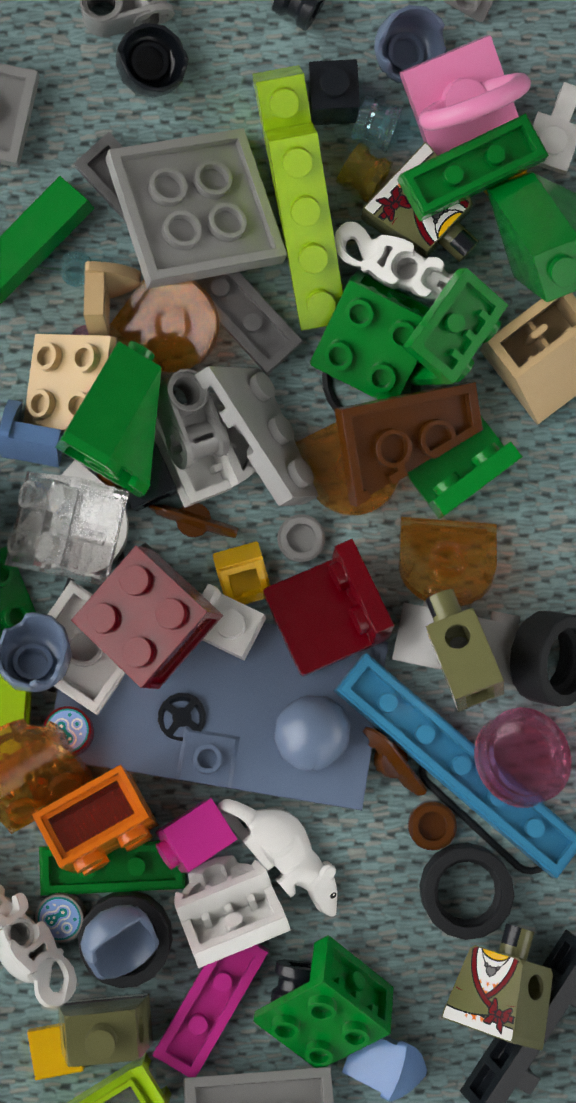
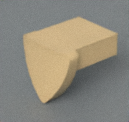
M85 262L84 319L89 335L109 336L110 298L124 295L141 285V272L139 270L118 263Z

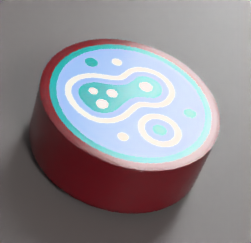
M72 706L57 708L48 715L44 722V741L58 755L64 757L78 756L85 752L93 741V723L78 708Z

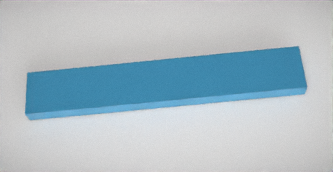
M368 653L363 654L333 691L550 877L558 878L576 854V832Z

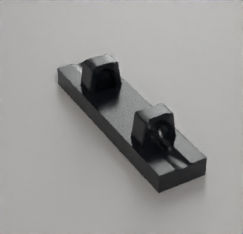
M567 929L542 965L551 968L553 973L544 1044L568 1007L571 1005L576 1008V935ZM495 1037L460 1089V1092L470 1103H506L516 1087L531 1095L541 1080L530 1068L531 1063L540 1050L513 1044Z

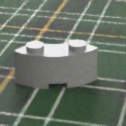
M425 597L423 606L403 603L392 660L441 670L426 630V626L434 622L425 601L428 597ZM492 611L490 620L478 617V620L504 679V683L514 685L509 667L510 654L515 635L521 627L519 626L521 617ZM457 637L450 641L451 647L456 649L463 648L468 644L466 638Z

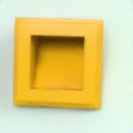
M257 541L213 554L223 595L244 605L265 599L263 590L271 585Z

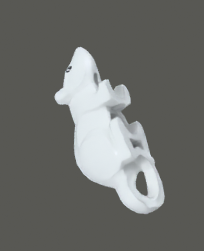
M345 222L336 231L334 239L337 255L346 264L361 267L363 273L368 272L375 280L391 289L401 288L412 292V294L420 298L436 300L454 275L453 273L448 274L446 272L444 262L440 258L428 257L426 259L415 251L413 243L405 239L388 235H381L372 239L366 229L356 222ZM353 239L356 241L362 257L361 262L347 254L346 243L348 240Z
M224 799L217 805L229 826L267 871L274 866L280 871L281 874L275 880L290 898L296 894L295 886H300L307 890L318 911L331 917L336 915L338 896L334 878L336 868L328 861L321 862L319 856L312 850L306 830L297 817L282 809L268 808L255 810L231 799ZM238 818L246 824L247 828H244Z
M0 884V961L2 965L16 979L25 983H34L35 996L44 1007L56 1009L63 1006L76 990L77 978L74 967L63 956V949L57 948L47 924L44 921L35 923L25 914L29 908L26 896L23 893H17L10 899L5 896V889ZM55 961L59 964L64 977L63 985L59 992H53L50 988L52 966Z

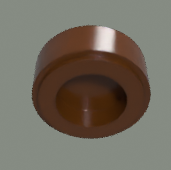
M425 801L418 804L410 813L408 831L413 841L421 848L433 851L440 850L449 845L455 837L457 830L456 818L453 812L443 803Z

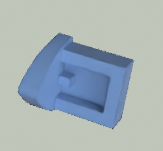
M9 399L5 405L0 423V456L7 459L59 467L63 452L56 449L55 446L61 438V430L20 422L23 402Z
M386 1036L348 1055L342 1073L381 1092V1098L392 1102L412 1091L426 1076L427 1069L423 1056L417 1048L402 1040L397 1041Z

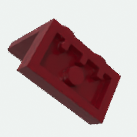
M353 539L334 546L331 560L268 586L263 590L265 601L301 676H307L388 640L394 628L393 621Z

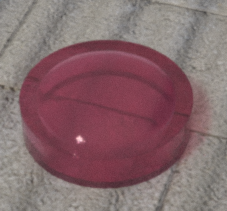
M525 707L506 710L488 721L480 730L476 739L474 758L478 774L485 787L497 799L508 805L520 808L537 806L558 795L568 782L572 758L567 739L552 719L537 710Z

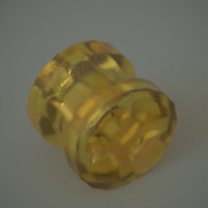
M360 142L343 165L336 183L343 188L352 187L357 190L359 198L368 203L386 179L393 162L386 157L377 158L372 155L370 147Z

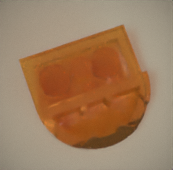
M20 719L0 727V822L11 834L35 821L32 816L35 812L94 780L92 772L69 744L65 731L57 724L48 721L46 726H29L25 720Z

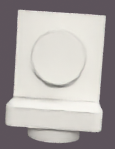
M208 584L201 595L223 614V617L203 638V641L245 661L266 617L263 613L221 594L217 587Z

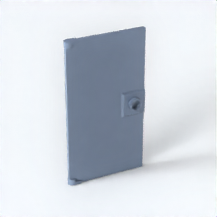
M263 624L245 661L202 640L160 689L140 688L126 674L98 715L58 689L54 710L64 706H72L83 711L93 723L94 737L89 748L78 756L64 757L58 755L47 746L45 758L113 769L121 764L131 773L362 811L372 750L368 745L369 739L363 733V729L366 726L375 729V726L333 690L365 653H368L385 667L388 642L384 641L307 676H301L276 624ZM177 693H188L197 697L203 704L206 712V723L201 732L194 731L188 726L179 727L173 735L183 737V741L167 737L161 730L158 722V711L162 703L169 696ZM306 695L329 697L343 707L351 723L349 744L346 751L331 765L319 771L296 769L281 757L274 742L276 720L289 703ZM177 701L172 705L177 709L185 708L189 702ZM194 707L191 711V720L199 724V713L196 707ZM166 710L163 720L165 728L168 730L173 723L172 714Z

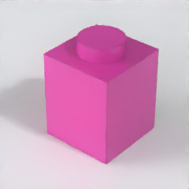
M212 798L201 801L155 832L161 841L155 845L159 855L169 869L172 870L177 866L181 873L190 872L238 840Z

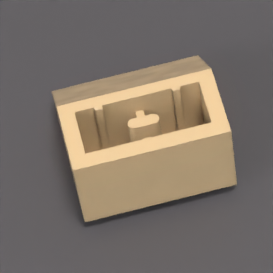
M573 293L550 302L540 299L499 330L480 348L481 353L537 425L576 396V297Z

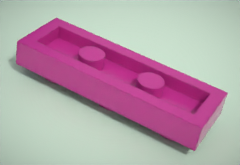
M257 944L203 966L154 1049L152 1056L187 1077H197L266 958L269 949L261 944Z

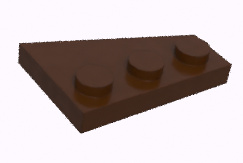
M463 382L335 408L350 505L359 506L370 499V495L388 484H395L408 476L409 471L431 458L436 459L482 431L476 382Z

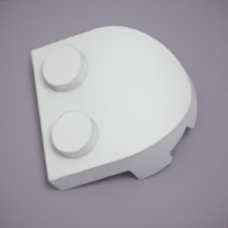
M210 392L219 415L225 407L217 394ZM158 418L156 419L154 439L176 484L177 492L184 508L231 490L256 471L247 458V449L250 445L234 426L228 429L223 421L230 442L227 455L216 457L212 454L193 461V465L190 468L179 469L169 455L166 438Z
M232 855L208 860L189 872V884L182 893L175 892L174 905L198 968L291 931L284 910L272 887L268 872L257 860H254L252 865L238 863Z

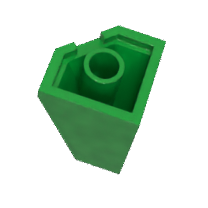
M531 171L486 189L514 278L545 302H550L575 292L576 193Z
M118 341L55 448L140 498L146 494L150 487L162 367L153 362L155 358L154 353L134 341H130L126 346Z

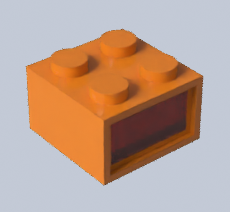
M121 764L32 814L59 868L71 873L82 872L84 876L107 865L110 862L107 855L117 848H125L128 852L153 838L150 830L159 826L132 775Z

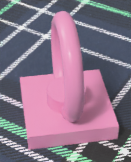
M491 35L476 39L399 72L422 139L431 146L438 156L519 117L514 101L524 96L531 86L530 78L524 73L504 75Z

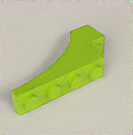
M299 65L253 73L259 117L287 252L299 326L301 331L324 327L328 325L343 294L318 132L311 121L304 73Z

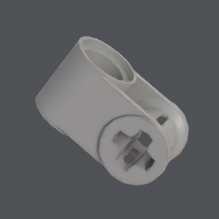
M80 0L83 23L86 29L99 37H110L124 33L144 23L158 25L166 23L174 17L175 11L172 4L167 3L166 0H150L151 2L148 0ZM99 2H106L114 6L112 12L107 15L99 16L91 12V8Z
M180 369L160 383L157 418L166 438L169 455L179 469L190 468L193 465V461L212 454L216 457L227 455L230 447L227 429L218 415L209 389L203 390L194 376L198 372L191 369ZM173 387L183 391L186 396L187 405H183L176 400L173 394Z

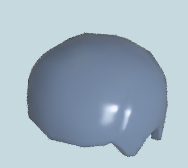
M408 5L388 15L379 26L374 43L375 55L381 71L386 73L387 77L391 80L402 83L399 75L400 71L447 52L443 38L445 24L442 18L427 6Z
M35 612L26 613L18 624L3 630L0 637V676L15 690L42 692L56 685L66 675L72 658V651L65 627L53 616Z
M306 695L289 703L276 720L274 742L281 757L296 769L319 771L331 765L346 751L349 744L351 723L343 707L329 697Z
M117 905L99 912L84 929L80 945L85 961L98 979L105 980L123 976L145 963L158 948L159 940L147 914L138 906Z

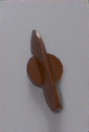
M200 503L186 508L183 506L180 509L162 504L149 505V509L157 515L176 521L178 529L188 537L196 538L208 531L221 536L236 538L239 530L238 527L211 519L210 512Z
M366 726L363 729V733L369 739L368 745L376 749L374 755L376 770L385 777L398 778L405 788L417 796L425 795L428 790L408 765L407 754L395 743H391L383 734Z

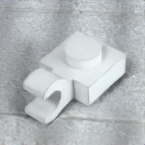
M564 82L557 96L551 116L538 111L532 125L549 155L544 162L537 166L563 175L568 171L576 148V124L570 123L576 107L575 85Z

